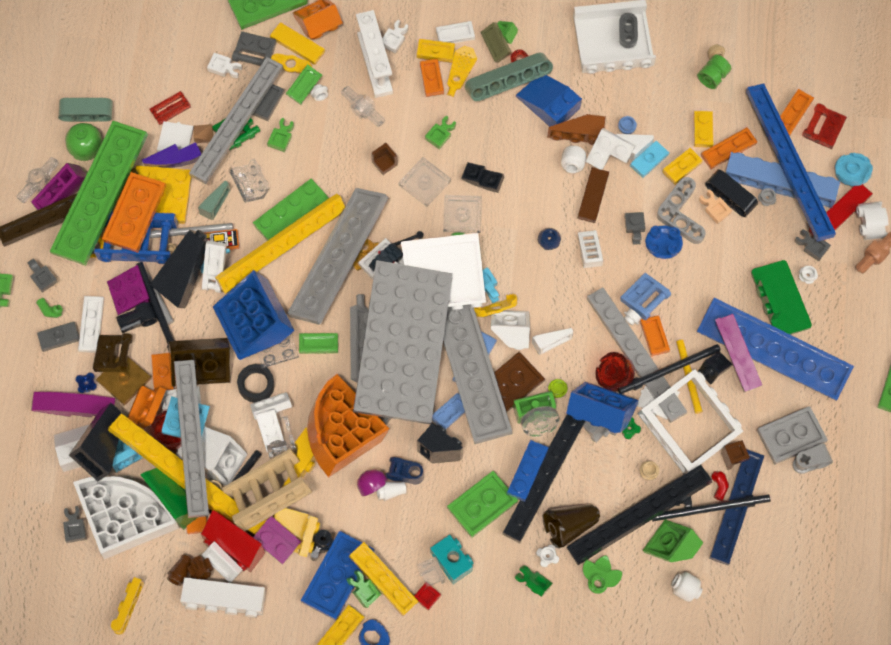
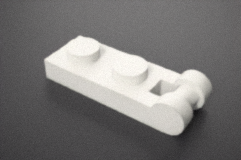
M209 240L206 242L202 290L208 291L212 289L218 293L222 292L217 281L210 282V279L216 280L215 276L224 271L227 244Z

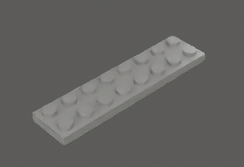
M355 188L287 313L290 317L318 325L321 324L388 200L386 194Z
M471 304L463 305V309L452 310V306L447 309L443 343L474 444L511 435V425L474 308H471Z

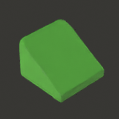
M498 21L497 24L506 42L512 44L518 33L517 27L513 22Z

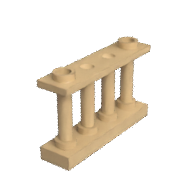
M291 449L286 450L222 488L225 494L233 500L235 499L239 513L232 516L234 523L244 532L312 493L310 486L302 476L297 477L293 465L300 462V460ZM286 470L291 483L281 488L276 475ZM269 480L274 492L263 498L259 485ZM252 490L256 503L246 508L242 495Z

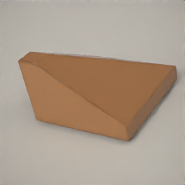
M212 124L194 126V142H210L213 138Z

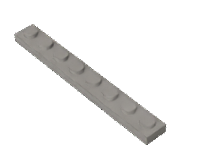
M266 57L189 172L191 177L207 184L282 71V64Z
M601 288L587 296L588 302L639 378L659 370L605 289ZM664 376L644 384L654 399L671 388ZM675 393L658 404L670 423L687 414V410Z
M194 360L174 361L188 518L205 517L209 515L195 364Z

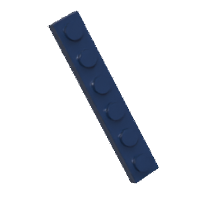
M747 450L750 458L740 464L729 501L743 499L745 496L752 495L764 455ZM747 506L725 510L709 559L727 566L730 564L748 509Z

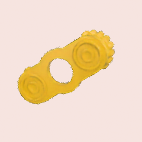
M277 53L271 57L272 60L282 64L283 69L287 72L301 73L307 64L312 67L309 61L297 58L294 55ZM294 60L296 65L293 68H289L286 66V62Z
M507 294L506 300L495 302L482 308L474 307L476 316L485 317L515 307L517 305V295ZM500 306L499 309H492L493 307Z

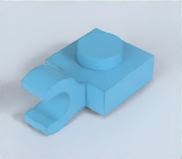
M487 267L482 270L484 289L491 302L495 303L499 300V293L494 288L497 286V281Z

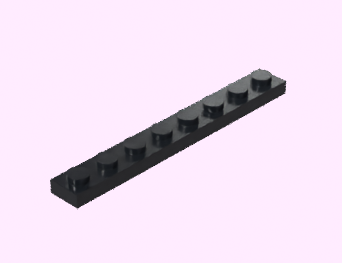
M566 415L548 448L526 501L520 500L502 535L521 543L586 422L585 420H576L571 415Z
M699 465L566 548L576 564L580 565L710 485L712 479L702 465Z

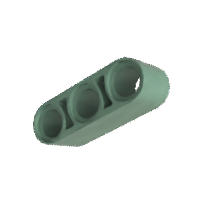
M62 98L59 100L58 118L65 122H107L112 120L113 101L109 98Z

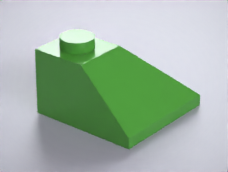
M664 520L643 549V552L672 563L692 559L703 542L691 528Z

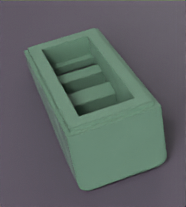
M224 181L198 207L200 215L214 220L231 191L227 181Z

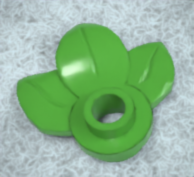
M608 556L599 558L595 564L586 560L583 565V574L588 579V588L595 594L603 593L607 587H615L622 578V571L611 570ZM599 581L601 586L596 587L594 582Z

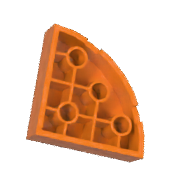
M338 374L328 380L318 394L310 411L307 425L308 441L312 453L328 478L381 443L389 430V427L378 416L353 412L356 393Z

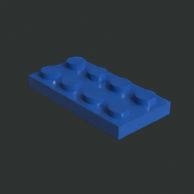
M339 531L301 598V603L337 620L355 586L349 585L346 579L352 578L355 582L357 576L354 574V571L363 573L348 557L362 542ZM368 546L373 552L375 551L374 548Z

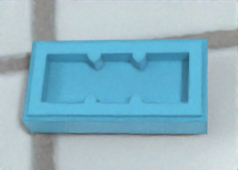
M655 141L630 163V167L644 178L670 152L658 141Z

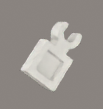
M400 20L395 22L394 30L389 28L382 38L384 47L394 53L397 52L405 40L403 35L408 31L407 24L404 28H399Z
M214 53L207 70L225 77L226 73H230L231 77L238 78V73L233 70H242V65L240 63L231 64V58Z

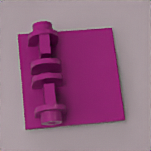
M138 265L107 281L117 315L141 303L150 301Z

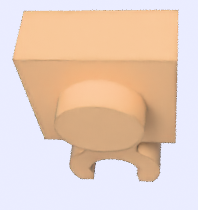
M708 190L706 194L709 196V199H705L701 195L699 201L701 204L707 205L705 211L718 224L729 216L732 210L720 197L715 200L714 193Z

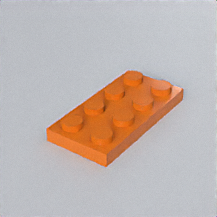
M131 172L103 234V242L138 253L167 187L166 183Z

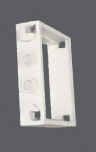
M696 369L637 413L684 475L701 465L743 432L740 422L730 415L727 405L720 402L716 391L706 384L705 377L701 372H697ZM690 380L693 381L732 432L693 463L690 462L651 411Z

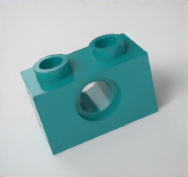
M448 535L432 546L430 553L454 585L473 571L472 565L474 562L468 554L464 555L461 551L462 546L457 538L453 539L451 535ZM450 555H456L459 560L452 563L447 558Z

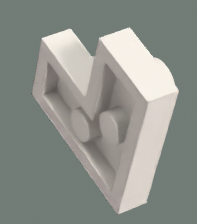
M603 128L586 162L601 170L604 169L610 155L627 163L636 145Z

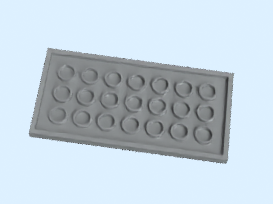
M376 260L353 412L429 425L432 423L452 273Z

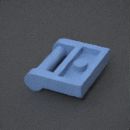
M644 273L620 297V301L634 310L643 320H647L650 317V313L664 299H668L671 296V292L647 273ZM655 291L659 293L645 308L641 306Z

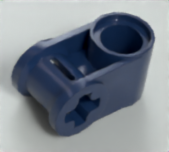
M390 457L389 471L385 475L387 479L413 485L420 484L424 480V470L421 464L397 457ZM414 470L420 472L417 477L411 476L410 473Z

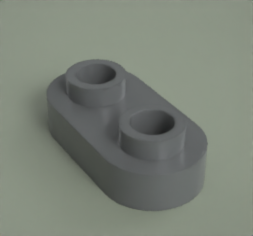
M624 13L619 19V42L625 48H632L637 44L638 21L634 14Z

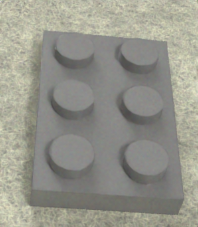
M810 406L757 429L774 465L798 455L801 451L828 441Z

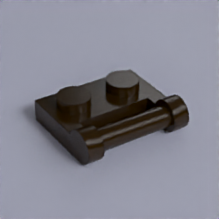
M123 333L122 335H99L93 363L94 372L127 371V356L133 336L129 333ZM118 344H122L119 361L115 363Z

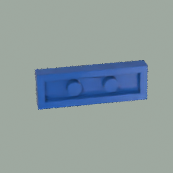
M530 440L507 491L508 495L524 502L526 501L549 447Z

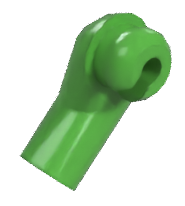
M44 298L36 302L45 317L58 318L62 315V306L58 304L57 306H49Z

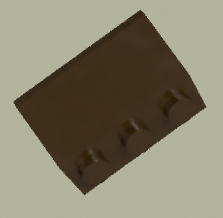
M227 338L169 341L171 386H176L174 361L194 360L196 385L230 383V347Z

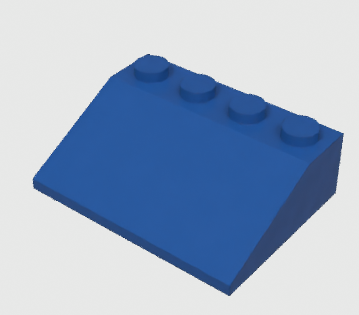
M255 270L212 306L239 360L281 343L295 331L269 280Z

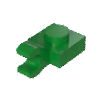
M525 565L519 569L524 576L520 573L515 576L518 582H527L526 586L533 593L541 597L553 584L540 573L536 572L534 574Z

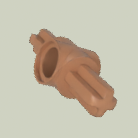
M891 231L882 240H874L864 252L865 257L856 265L859 273H865L873 264H881L890 254Z

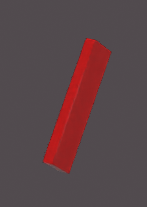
M863 184L850 189L826 212L835 231L856 212L858 204L865 203L873 195ZM809 228L808 232L813 235L811 228Z

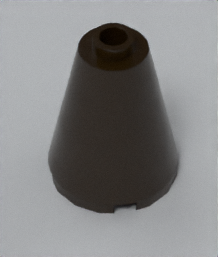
M587 504L550 509L545 511L546 513L542 516L546 534L550 532L552 536L549 539L550 542L559 549L565 547L598 523L600 512L597 507Z

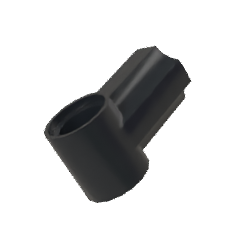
M150 302L141 303L135 307V310L116 317L122 333L140 326L148 327L157 322V317Z

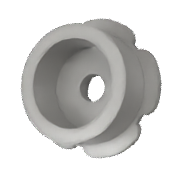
M770 188L763 189L758 195L759 201L764 206L773 205L777 200L775 191Z

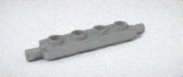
M363 294L356 295L357 305L350 307L351 380L356 383L358 381L368 308L364 306Z

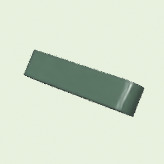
M539 52L469 79L465 83V90L474 101H481L549 74L553 69V64L544 53Z

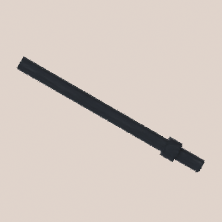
M139 262L136 265L139 266L149 300L168 344L167 349L169 352V341H174V338L155 291L150 285L151 281L144 264Z
M718 344L641 378L636 377L630 380V383L618 387L617 390L619 394H624L631 390L636 391L642 388L644 384L721 351V348Z
M769 494L755 497L749 495L743 499L666 511L654 518L652 522L744 506L750 508L755 507L756 504L771 502Z

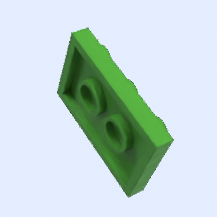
M492 471L450 503L447 509L468 535L473 538L517 504L518 500L507 494V486Z

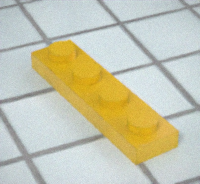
M365 542L348 556L402 616L418 603L417 599Z

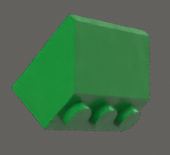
M158 468L140 474L183 530L198 518H188L185 489Z

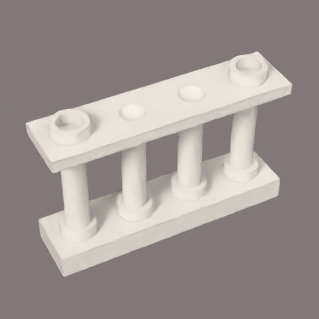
M374 10L356 14L360 28L357 36L375 98L393 94V89L389 76L392 75V71Z

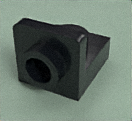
M718 351L705 360L698 372H701L705 380L712 384L721 374L730 369L733 364Z

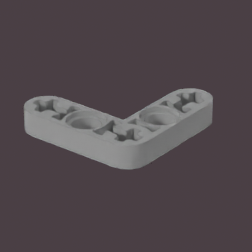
M684 177L659 207L657 218L666 226L678 228L680 235L691 243L699 244L705 238V229L680 212V209L691 197L696 187V183L692 178ZM690 184V188H687L683 194L684 185ZM674 196H678L681 198L682 202L679 204H675L672 202L671 198ZM666 211L669 212V215H666V216H663V215H662L663 212H666ZM683 220L686 223V227L679 228L676 222ZM697 231H698V232L700 233V235L697 236V237H694V236H693L694 233H697Z

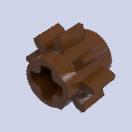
M203 556L194 557L190 561L191 566L187 567L191 578L200 580L208 579L211 576L210 571L214 570L209 558L204 559Z

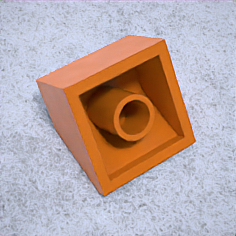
M317 0L293 12V16L304 34L310 39L320 38L323 35L322 33L334 31L339 25L343 24L336 5L329 0Z

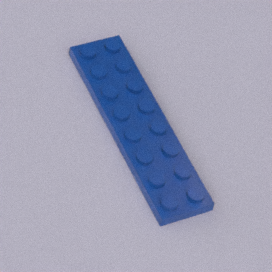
M714 297L697 333L725 346L715 319L734 314L752 360L835 401L838 400L854 368L853 365Z

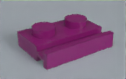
M272 516L267 519L253 536L281 564L288 559L295 548L301 543L298 538Z

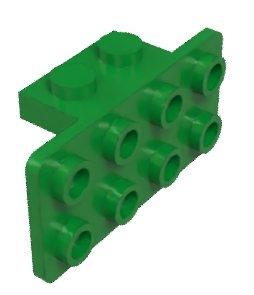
M778 261L752 270L751 275L757 287V294L762 300L764 312L768 315L771 325L790 335L809 330L812 327V323L787 261Z

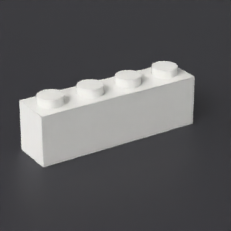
M184 578L180 602L189 610L205 608V611L211 613L221 610L229 615H237L238 612L245 613L247 617L256 618L257 615H263L266 590L265 587Z

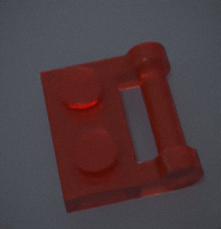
M818 103L814 108V115L807 129H804L802 136L832 150L847 117ZM821 115L826 117L819 134H816L814 130Z

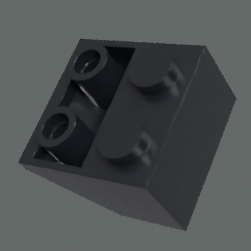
M433 423L417 440V452L432 464L460 461L463 456V446H461V441L456 437L451 438L447 435V431L442 426H436Z

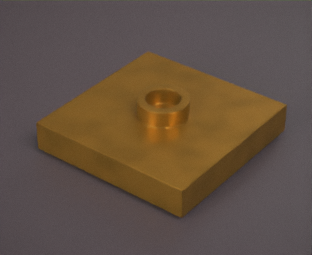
M128 356L126 362L128 364L127 371L103 372L96 379L104 389L124 406L138 393L141 386H145L152 379L150 375Z

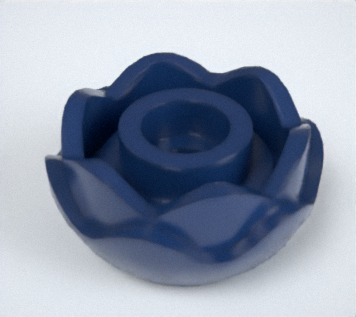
M544 228L540 231L537 241L543 249L553 250L559 247L561 235L554 228Z

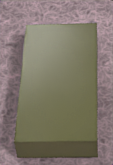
M493 22L480 32L495 62L499 63L512 53L496 22Z

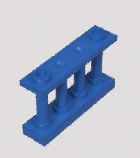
M113 211L111 212V214H110V216H109V218H108V220H107V222H106V224H105V227H106V228H107V225H108V223H109V221H110V218H111V216H112V214H113ZM155 213L138 253L124 248L122 250L111 249V244L104 242L103 249H95L94 253L98 260L102 262L136 261L165 264L171 256L170 251H167L169 230L178 227L176 215L174 213ZM152 228L162 229L159 251H148Z

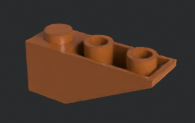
M586 114L550 126L547 138L556 141L570 140L573 143L587 142L594 145L601 130L605 128L606 116Z

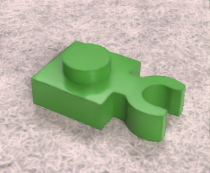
M448 116L442 119L441 126L436 123L425 135V140L439 150L451 137V133L448 131H452L456 127L455 121L451 125L446 124Z
M284 118L279 122L280 129L274 128L267 142L268 147L282 152L286 151L292 138V134L288 132H291L294 128L293 121L290 122L289 126H284Z
M354 571L357 580L354 582L352 578H347V583L355 586L356 589L352 593L364 608H368L381 593L370 579L363 581V574L360 571Z

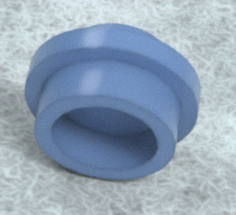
M630 116L621 118L618 123L619 130L624 134L633 133L637 127L636 121Z

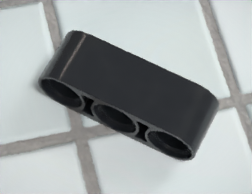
M720 169L705 182L708 190H711L716 197H720L732 210L742 217H747L758 205V200L754 195Z

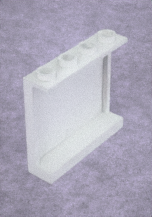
M646 0L574 7L573 19L582 73L594 74L599 71L612 72L618 69L631 70L638 67L649 68L654 66L656 55H653L646 16ZM624 13L634 14L638 21L637 44L632 48H625L619 42V19Z
M478 233L401 242L404 265L452 273L448 307L452 306V310L463 309V305L471 304V308L481 307L482 303H486Z

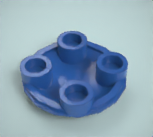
M666 225L651 227L645 240L648 251L661 259H670L677 256L683 246L680 230Z

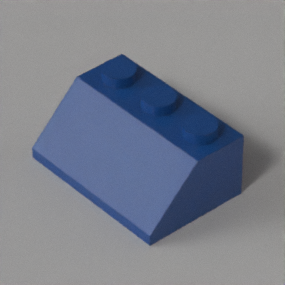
M584 382L571 392L566 414L571 415L576 420L588 421L593 426L605 427L612 433H621L627 428L639 400Z

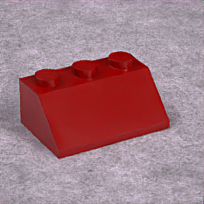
M215 510L211 512L201 533L204 539L203 543L209 547L215 541L243 569V572L248 570L251 573L265 554L263 545Z

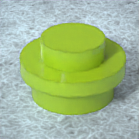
M561 379L551 381L548 386V391H552L554 398L564 397L568 390L567 384Z

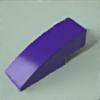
M196 142L180 150L174 144L143 159L142 162L145 166L182 167L197 162L201 152Z

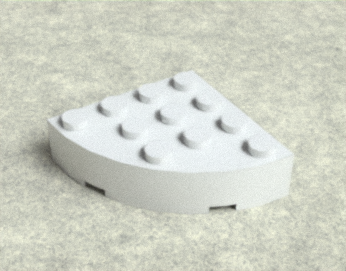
M111 476L104 477L98 482L93 477L73 482L99 551L104 559L179 529L177 522L155 493L133 480Z

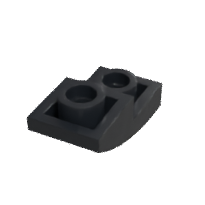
M467 162L461 177L467 183L499 193L505 178L503 173L486 170L485 166Z

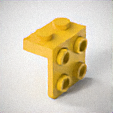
M288 508L276 513L274 519L301 541L293 552L307 557L308 553H312L314 542L312 541L313 534H316L319 530L320 522H317L318 518Z

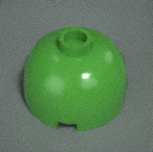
M79 123L72 126L65 138L67 151L76 160L80 161L94 159L103 142L101 133L95 126L89 123Z

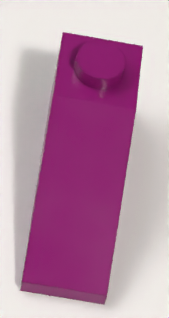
M66 163L31 203L39 210L79 191L87 174L80 165Z

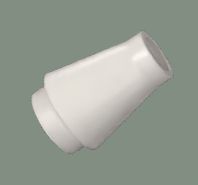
M386 482L385 486L376 491L379 500L383 499L386 501L401 494H406L405 482Z

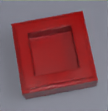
M425 582L414 597L420 605L429 611L441 597V594Z

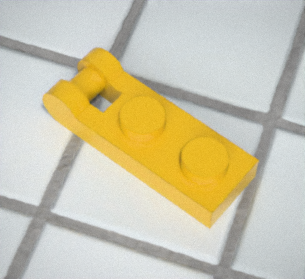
M134 577L132 582L129 581L125 590V593H127L126 598L120 602L118 607L119 615L117 619L111 622V628L117 635H122L126 631L144 585L142 579Z

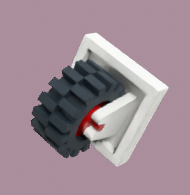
M385 238L358 262V265L373 280L376 260L404 265L403 252L394 243L391 244Z

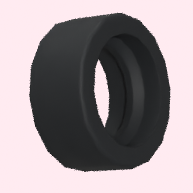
M248 365L238 375L237 385L239 393L249 402L255 403L270 398L274 392L273 374L264 365ZM255 373L262 374L267 379L266 389L257 394L248 392L244 385L245 379Z

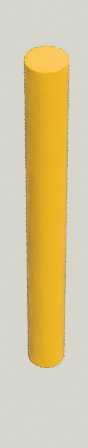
M684 340L676 341L680 359L688 357ZM690 365L683 367L685 376L692 372ZM690 380L687 382L695 414L703 412L696 385Z

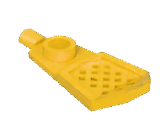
M463 46L455 51L447 82L449 86L447 95L454 97L456 90L462 88L474 67L477 56L473 48ZM457 77V78H459L460 80H459V81H454L453 79Z

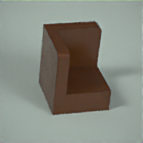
M384 143L371 153L372 163L382 175H385L398 165V157L387 143Z
M743 440L725 445L721 451L727 470L732 469L735 464L747 461L750 458Z

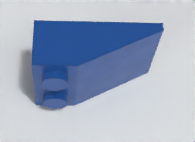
M548 75L532 80L516 94V97L549 127L569 120L581 108L582 98L570 87Z

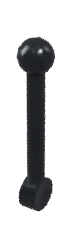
M418 231L416 235L395 242L394 244L398 246L401 244L402 241H411L416 238L422 239L424 234L422 231Z

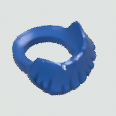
M371 619L363 624V628L358 636L361 645H370L364 639V634L367 631H375L379 634L380 639L376 645L390 644L388 632L380 622Z

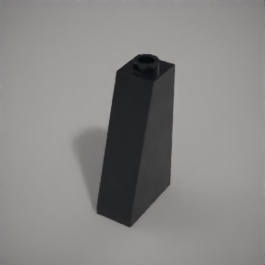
M189 229L150 283L155 290L177 308H186L205 259L206 242L208 240L206 239L207 235L200 230L194 231Z
M111 402L97 413L69 454L97 482L111 472L119 438L108 431L111 424L122 413Z

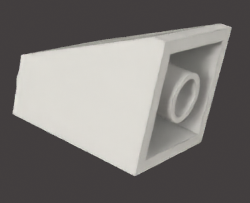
M204 427L201 438L205 476L226 486L232 482L247 453L230 436ZM182 447L178 449L176 454L181 460H183Z

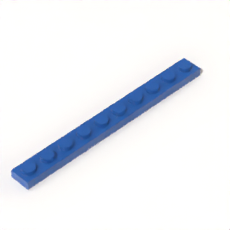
M765 84L747 87L746 93L816 241L834 238L836 232Z

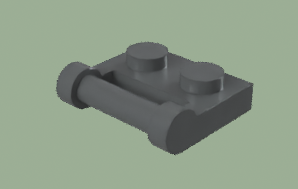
M241 31L237 46L232 55V61H243L261 66L266 57L271 59L277 42L275 39ZM242 52H246V53H250V54L262 56V57H264V58L261 59V58H257V57H253V56H249V55H245V54H241V53H242Z

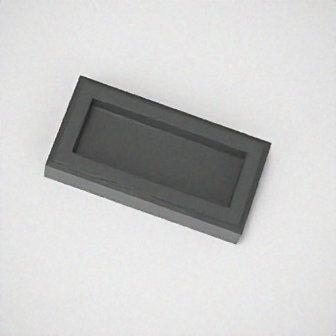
M272 84L252 115L269 121L285 90Z

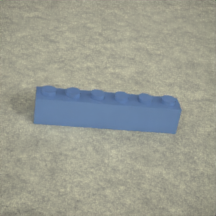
M731 152L725 173L736 182L761 190L770 188L776 194L796 199L779 163H770L758 157L751 158L742 153ZM807 172L822 205L832 208L836 201L840 181L833 177H823L814 172Z

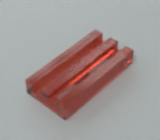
M180 91L151 107L149 110L155 120H157V123L161 125L164 121L166 122L191 108V105ZM181 98L180 101H178V102H176V103H174V104H171V103H173V102H175L176 100H178V99ZM166 107V109L160 111L159 113H156L157 111H159V110H161L162 108Z

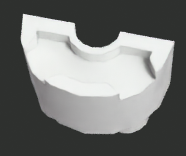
M882 201L858 204L856 208L858 218L861 217L863 223L860 225L859 230L864 241L884 238L888 234L885 226L889 225L886 208L881 206Z

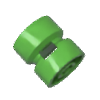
M715 54L698 72L697 76L704 86L716 89L722 82L721 78H725L732 68L724 57Z

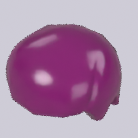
M366 470L357 480V487L361 496L364 497L385 486L387 479L380 470Z

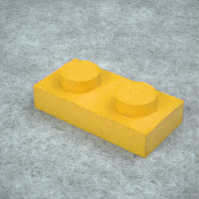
M419 39L417 58L427 60L438 59V61L453 63L455 43Z
M694 111V147L711 148L713 146V111Z
M689 148L667 165L662 172L675 185L702 164L703 160Z

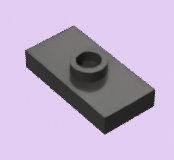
M75 322L37 332L43 352L79 341Z

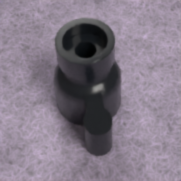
M320 530L314 536V551H312L310 559L316 561L319 553L328 552L332 546L333 540L330 532L327 530Z

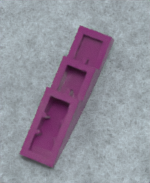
M33 392L31 411L66 417L75 415L91 418L96 416L110 402L115 406V398L77 393Z

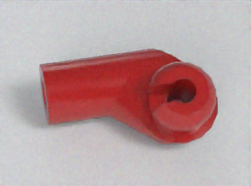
M714 471L711 478L718 485L714 498L723 501L729 488V483L722 471Z

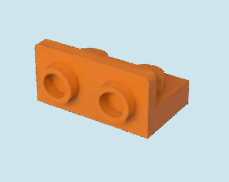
M141 386L127 418L141 428L151 425L166 389L159 386L154 390H150Z

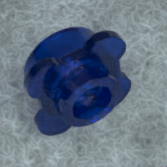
M89 372L87 375H78L75 380L79 386L77 389L79 393L91 392L97 388L93 373Z

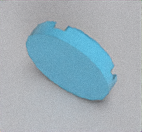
M859 153L843 155L837 160L835 165L836 177L842 183L850 186H859L866 183L871 178L873 166L868 157Z

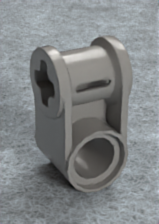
M819 444L799 452L792 466L797 473L804 474L827 467L833 463V460L826 445Z

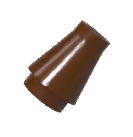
M181 555L180 559L168 571L167 580L174 585L181 586L184 583V578H187V567L190 566L192 559L187 555Z

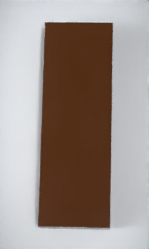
M591 167L577 219L596 223L609 171Z

